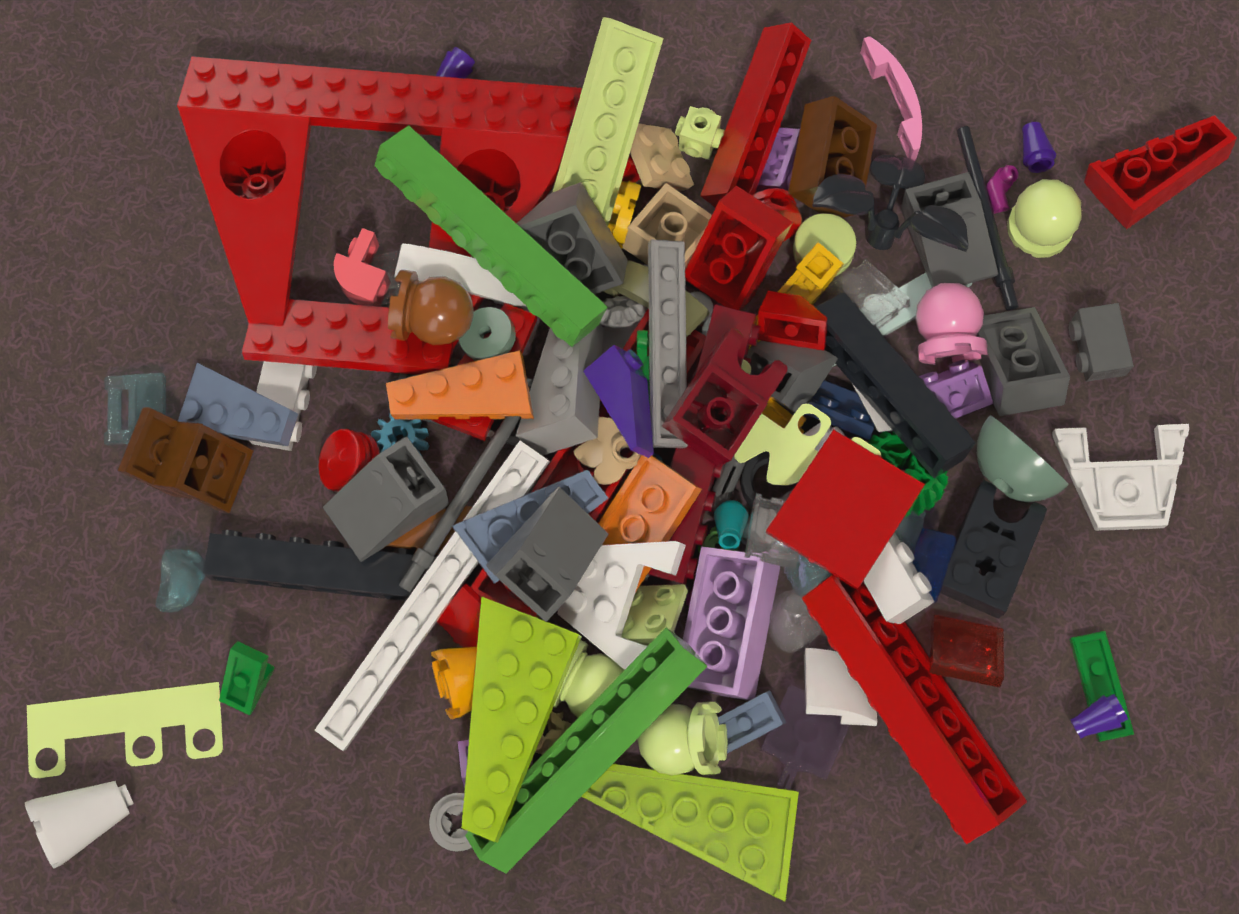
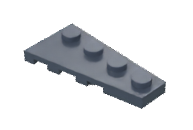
M588 470L452 525L493 583H496L499 579L486 567V564L558 486L587 514L608 499Z

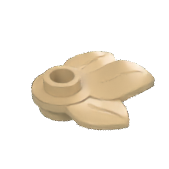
M599 417L598 438L581 444L574 451L575 457L583 465L595 468L594 479L598 484L603 485L612 484L620 480L626 469L634 468L641 457V454L634 451L633 455L629 458H624L620 455L622 449L630 447L613 419L607 417Z

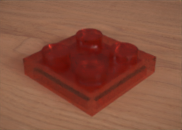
M934 614L931 623L929 673L1000 688L1004 680V629Z

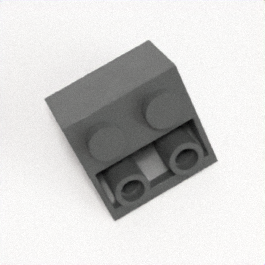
M759 341L756 346L752 345L747 355V358L752 359L750 375H759L766 365L772 364L775 360H780L787 365L788 370L770 398L794 413L802 404H809L838 359L825 350Z

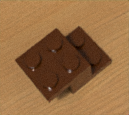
M143 407L117 471L168 495L194 499L218 511L230 513L254 450L201 423L178 422L152 408Z

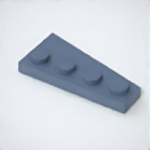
M197 363L178 422L201 423L227 437L288 447L298 413Z

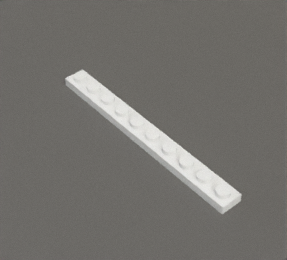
M519 441L464 520L525 496L550 461L522 441ZM456 531L316 727L315 731L342 751L348 748L478 564V561Z

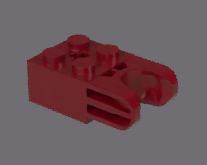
M732 327L721 336L662 424L663 428L718 467L732 460L788 370L787 365L780 360H775L772 364L766 365L759 375H750L741 369L737 353L744 336L735 327ZM712 409L717 412L714 417L715 419H713L710 413Z

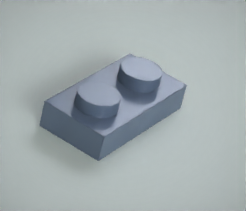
M767 691L718 717L719 725L726 724L727 754L787 723L771 691Z

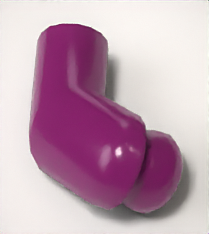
M1012 165L999 168L987 183V192L994 214L1010 209L1005 193L1019 176L1018 170Z

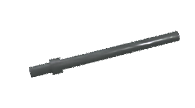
M506 416L423 548H418L411 558L414 562L400 582V587L411 593L425 569L428 570L436 559L433 556L521 419L520 416Z

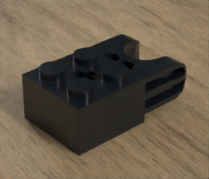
M983 480L975 491L934 591L999 619L1007 612L1046 515L1047 508L1040 503H1032L1019 522H1004L998 518L993 508V500L997 488L993 483ZM983 564L989 572L982 576L978 573L980 568L976 566Z

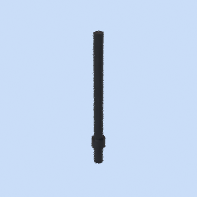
M964 126L957 130L967 170L981 201L998 270V275L993 278L996 287H1000L1005 309L1013 310L1019 307L1013 286L1015 282L1012 268L1007 265L970 127Z

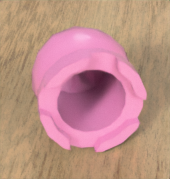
M940 283L927 290L917 304L915 319L919 333L927 340L918 346L920 362L935 364V358L952 357L953 363L960 360H968L970 362L981 359V354H988L987 341L976 336L983 325L984 311L979 298L970 288L960 283Z

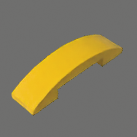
M817 242L796 266L797 270L778 292L802 296L813 305L840 271L844 263ZM757 315V316H756V320H757L756 325H758V315Z

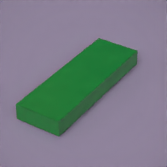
M1106 631L1070 638V644L1088 707L1103 695L1108 697L1115 694L1128 720L1121 723L1122 727L1096 733L1097 742L1134 735Z

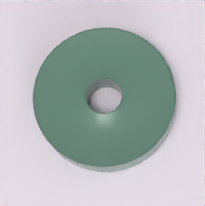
M486 307L474 311L470 329L459 339V342L467 355L474 361L507 354L514 345L516 331L514 324L503 311L493 307ZM491 332L488 338L483 339L486 333Z

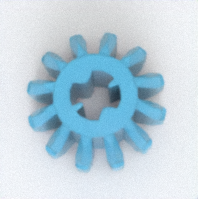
M389 413L391 421L387 423L383 419H379L377 423L382 430L371 432V436L376 440L380 453L394 445L397 441L396 436L403 434L404 438L407 436L418 450H428L429 448L428 442L423 440L429 433L426 428H420L422 424L420 419H394Z

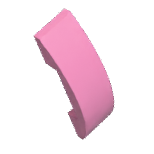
M870 36L866 37L863 40L860 53L872 80L885 76L905 120L901 122L897 136L907 158L915 161L922 140V116L916 92L907 73L897 59L878 41Z

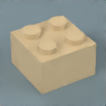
M665 183L628 226L626 239L622 246L626 251L648 265V242L651 239L684 241L686 270L712 215Z

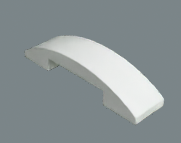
M402 243L394 278H396L399 270L402 269L416 271L419 282L429 277L446 276L460 282L471 295L494 300V303L502 305L507 303L527 311V306L513 293L508 292L502 283L488 270L483 269L478 264L476 258Z

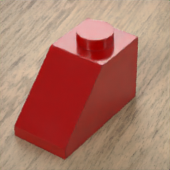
M768 291L758 311V325L761 326L758 340L824 351L827 317L802 296Z

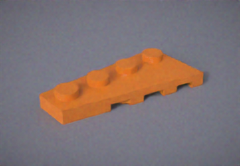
M520 350L386 383L390 414L394 419H438L439 417L470 419V417L489 416L490 419H505V416H520L522 419H534L523 355Z

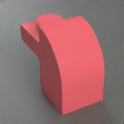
M362 228L358 238L354 237L348 249L349 257L336 253L334 272L343 293L349 300L357 305L380 307L391 282L385 270L371 266L378 250L379 242L375 232Z

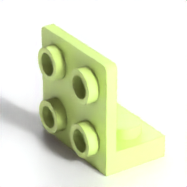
M684 584L639 586L634 595L621 637L648 646L666 627L674 633L688 592Z

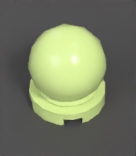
M1042 179L1027 187L1019 195L1007 221L1008 235L1014 246L1019 247L1036 258L1051 257L1060 253L1071 241L1074 232L1079 227L1082 218L1081 200L1072 187L1060 180Z
M582 640L579 642L554 704V707H557L561 701L564 702L566 700L571 713L578 718L624 671L621 666L605 654L588 655L586 652L588 644Z
M716 701L697 702L693 709L686 705L671 704L637 739L640 754L650 767L662 774L678 775L690 772L694 768L701 775L720 773L721 770L718 762L719 760H726L728 745L726 724L719 725L716 714L722 710Z

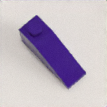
M613 345L583 372L631 451L649 458L654 454L648 382L640 369L643 363L632 350L625 351Z

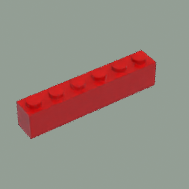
M792 22L765 27L762 31L700 195L715 208L719 200L736 186L751 195L756 192L812 41Z

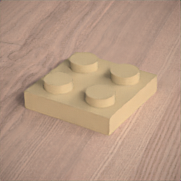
M638 123L630 154L643 186L662 188L667 183L678 191H684L692 187L694 183L690 176V168L683 159L678 147V139L670 128Z

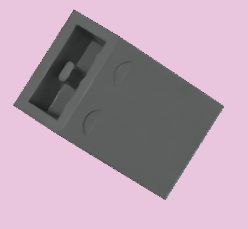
M969 172L905 189L901 206L905 221L915 211L924 213L925 208L928 206H941L957 212L964 219L967 226L969 246L966 252L925 238L918 234L911 225L908 226L932 288L940 283H960L966 285L998 275L981 201Z
M406 436L373 458L323 506V509L357 558L362 562L447 507L449 502L446 489Z
M558 486L486 564V567L547 622L570 597L608 536V533Z

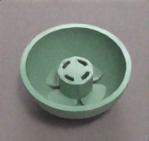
M991 415L987 418L977 440V460L982 474L1006 496L1024 502L1041 501L1059 494L1069 485L1046 461L1006 426Z

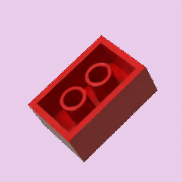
M734 187L719 200L685 270V280L723 306L741 311L755 296L793 222L740 187Z

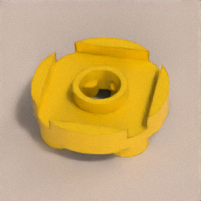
M621 181L608 225L621 249L626 239L628 226L630 225L641 188L640 184L630 181Z

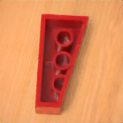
M1214 115L1175 130L1174 134L1159 139L1157 137L1149 140L1144 146L1131 151L1126 149L1116 153L1113 158L1101 162V160L1090 163L1084 183L1110 213L1128 229L1227 160L1237 137Z

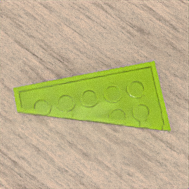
M481 597L461 828L498 843L582 636L484 597Z
M612 764L581 796L785 902L799 792L684 774L667 775L656 770Z

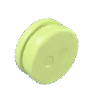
M821 213L807 218L799 226L793 244V256L797 265L819 242L844 263L836 276L842 274L851 264L856 249V236L852 227L843 218L834 214Z

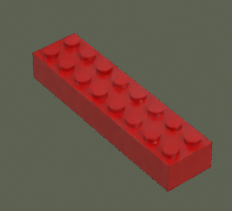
M831 575L802 597L807 606L808 613L818 622L827 636L828 643L839 653L847 665L848 673L859 683L867 695L870 706L879 713L888 727L890 736L899 743L908 757L910 766L919 773L929 788L932 799L940 804L950 819L953 830L962 837L966 844L1000 825L1027 803L1025 797L905 622L901 624L886 622L864 581L857 590L836 576Z

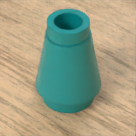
M728 500L721 503L715 510L714 521L720 546L724 549L732 550L740 544L748 521V512L738 501Z

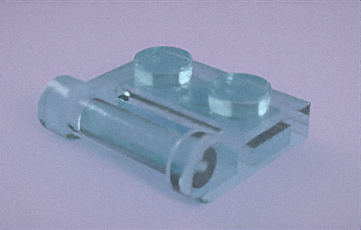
M163 373L119 375L104 378V389L108 391L107 432L104 433L105 445H124L129 443L143 407L152 408L166 415V376ZM129 389L128 430H121L122 390Z

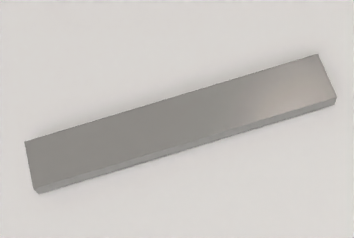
M651 239L648 242L650 416L653 447L686 448L688 446L686 443L662 427V424L687 388L685 242Z

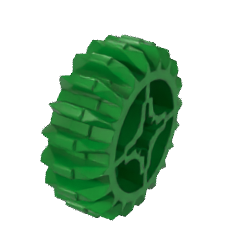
M883 431L879 437L873 435L869 439L868 443L880 451L882 459L900 470L906 469L905 473L925 484L905 518L911 512L919 516L925 509L930 511L936 502L941 500L945 492L944 489L948 484V476L946 475L948 471L934 479L894 431L892 435L888 431Z

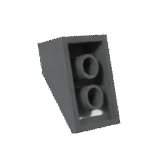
M1032 307L984 315L983 325L976 336L987 341L988 354H981L980 363L998 415L1004 416L1064 405L1070 375L1036 308Z

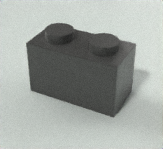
M1119 303L1078 309L1072 321L1069 322L1070 338L1072 341H1077L1079 353L1076 354L1078 371L1080 373L1084 372L1086 382L1126 376L1134 365Z

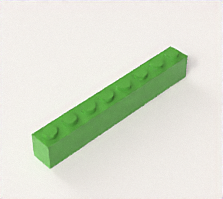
M409 125L380 145L374 165L380 174L397 186L409 201L414 202L421 208L433 223L446 231L458 246L463 247L476 258L478 264L483 269L488 270L496 277L508 292L513 293L521 300L533 315L538 316L552 329L558 338L573 347L599 325L608 307Z
M666 627L528 769L498 843L468 831L465 836L479 860L506 874L708 667L688 643Z

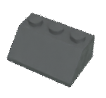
M582 182L551 193L516 223L593 294L624 283L628 260Z

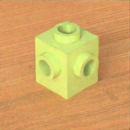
M690 106L687 116L680 117L675 131V135L679 136L680 151L692 157H702L709 160L713 149H718L725 130L720 129L721 116L716 115L714 111L702 107L698 109Z

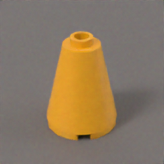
M477 647L439 649L431 652V656L437 659V661L432 662V669L440 698L444 696L445 699H449L451 708L445 709L450 719L460 718L472 711Z

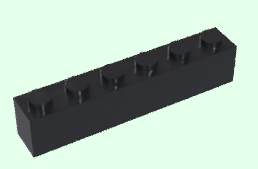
M843 292L816 306L815 308L827 317L824 350L838 358L835 364L935 479L964 461L976 442L971 438L969 432L950 414L946 406L929 390L924 381L908 366L903 357L886 341L879 329L874 327L865 317L857 304L852 302Z
M222 530L221 534L210 533L203 575L210 580L406 601L411 595L410 592L399 586L414 562L411 560L413 551L409 549L392 548L391 553L378 551L360 562L351 548H344V543L337 541H324L323 545L310 544L309 539L301 537H290L289 542L278 541L276 536L264 533H257L255 538L242 537L243 533L234 530Z

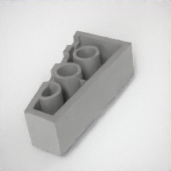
M600 324L573 347L558 338L551 328L549 329L529 392L534 419L521 418L516 436L523 443L542 456L598 438L600 398L583 371L602 355L604 328Z

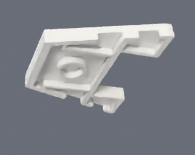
M1189 424L1157 425L1154 428L1158 460L1090 462L1086 428L1055 429L1052 432L1055 444L1095 531L1165 528L1168 525L1177 486V474L1184 455L1185 438L1189 432Z
M677 541L601 545L574 591L560 606L557 614L625 670L647 648L646 645L621 637L643 567L647 566L676 576L686 545Z

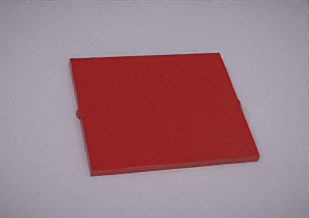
M833 429L765 533L801 554L810 563L817 564L858 590L925 484L885 461L880 455H875Z

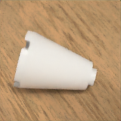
M116 781L31 799L25 802V807L31 822L34 821L36 835L53 869H55L129 815L127 807L134 803L126 785L118 787Z

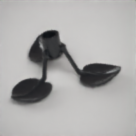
M881 155L872 161L870 172L874 179L881 184L893 186L886 210H882L876 215L874 212L873 193L865 191L864 182L851 175L835 174L829 176L821 182L814 195L812 207L829 208L851 215H864L868 213L869 223L867 230H869L867 241L875 249H890L895 238H901L903 231L909 225L925 238L964 252L968 249L966 223L957 212L941 206H928L925 208L924 213L915 211L900 226L898 215L892 211L899 188L909 189L923 185L925 181L924 170L912 159L897 157L896 155Z

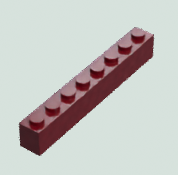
M714 305L697 372L721 336L732 327L738 329L744 336L737 353L740 368L742 367L743 359L751 366L752 359L747 358L750 345L756 346L761 329L760 325H756L755 314ZM712 409L710 413L713 419H715L714 417L717 412ZM690 446L676 448L671 465L672 469L702 489L669 540L686 545L677 574L675 576L653 568L647 574L686 585L688 578L694 579L699 559L693 558L697 545H703L708 527L703 525L705 512H712L717 492L711 491L715 477L721 478L725 465L716 466Z

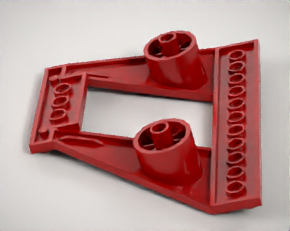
M191 57L177 107L249 324L242 349L244 360L421 375L450 368L453 349L459 341L458 339L449 344L432 345L421 341L413 332L410 333L406 340L392 339L390 336L394 330L388 329L389 308L289 299L311 125L386 132H400L409 125L418 134L442 136L440 154L517 223L546 198L556 182L582 88ZM432 222L429 248L474 258L463 247L458 246L446 231ZM470 294L473 311H476L484 298Z

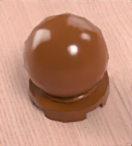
M399 270L395 278L396 282L401 283L398 296L391 295L389 304L388 329L394 330L390 337L392 339L406 340L410 333L413 332L421 341L432 345L449 344L462 338L470 329L474 317L471 296L462 284L446 276L429 277L419 282L416 271Z

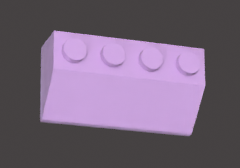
M701 546L683 640L693 648L708 667L687 688L748 701L755 698L781 563L766 555Z

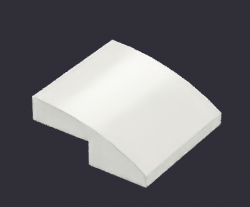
M805 648L806 714L839 715L840 724L877 726V711L870 706L867 695L859 683L848 673L847 665L839 653L831 650Z

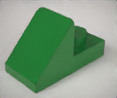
M237 641L230 649L219 701L247 715H251L275 668L267 663L269 656Z

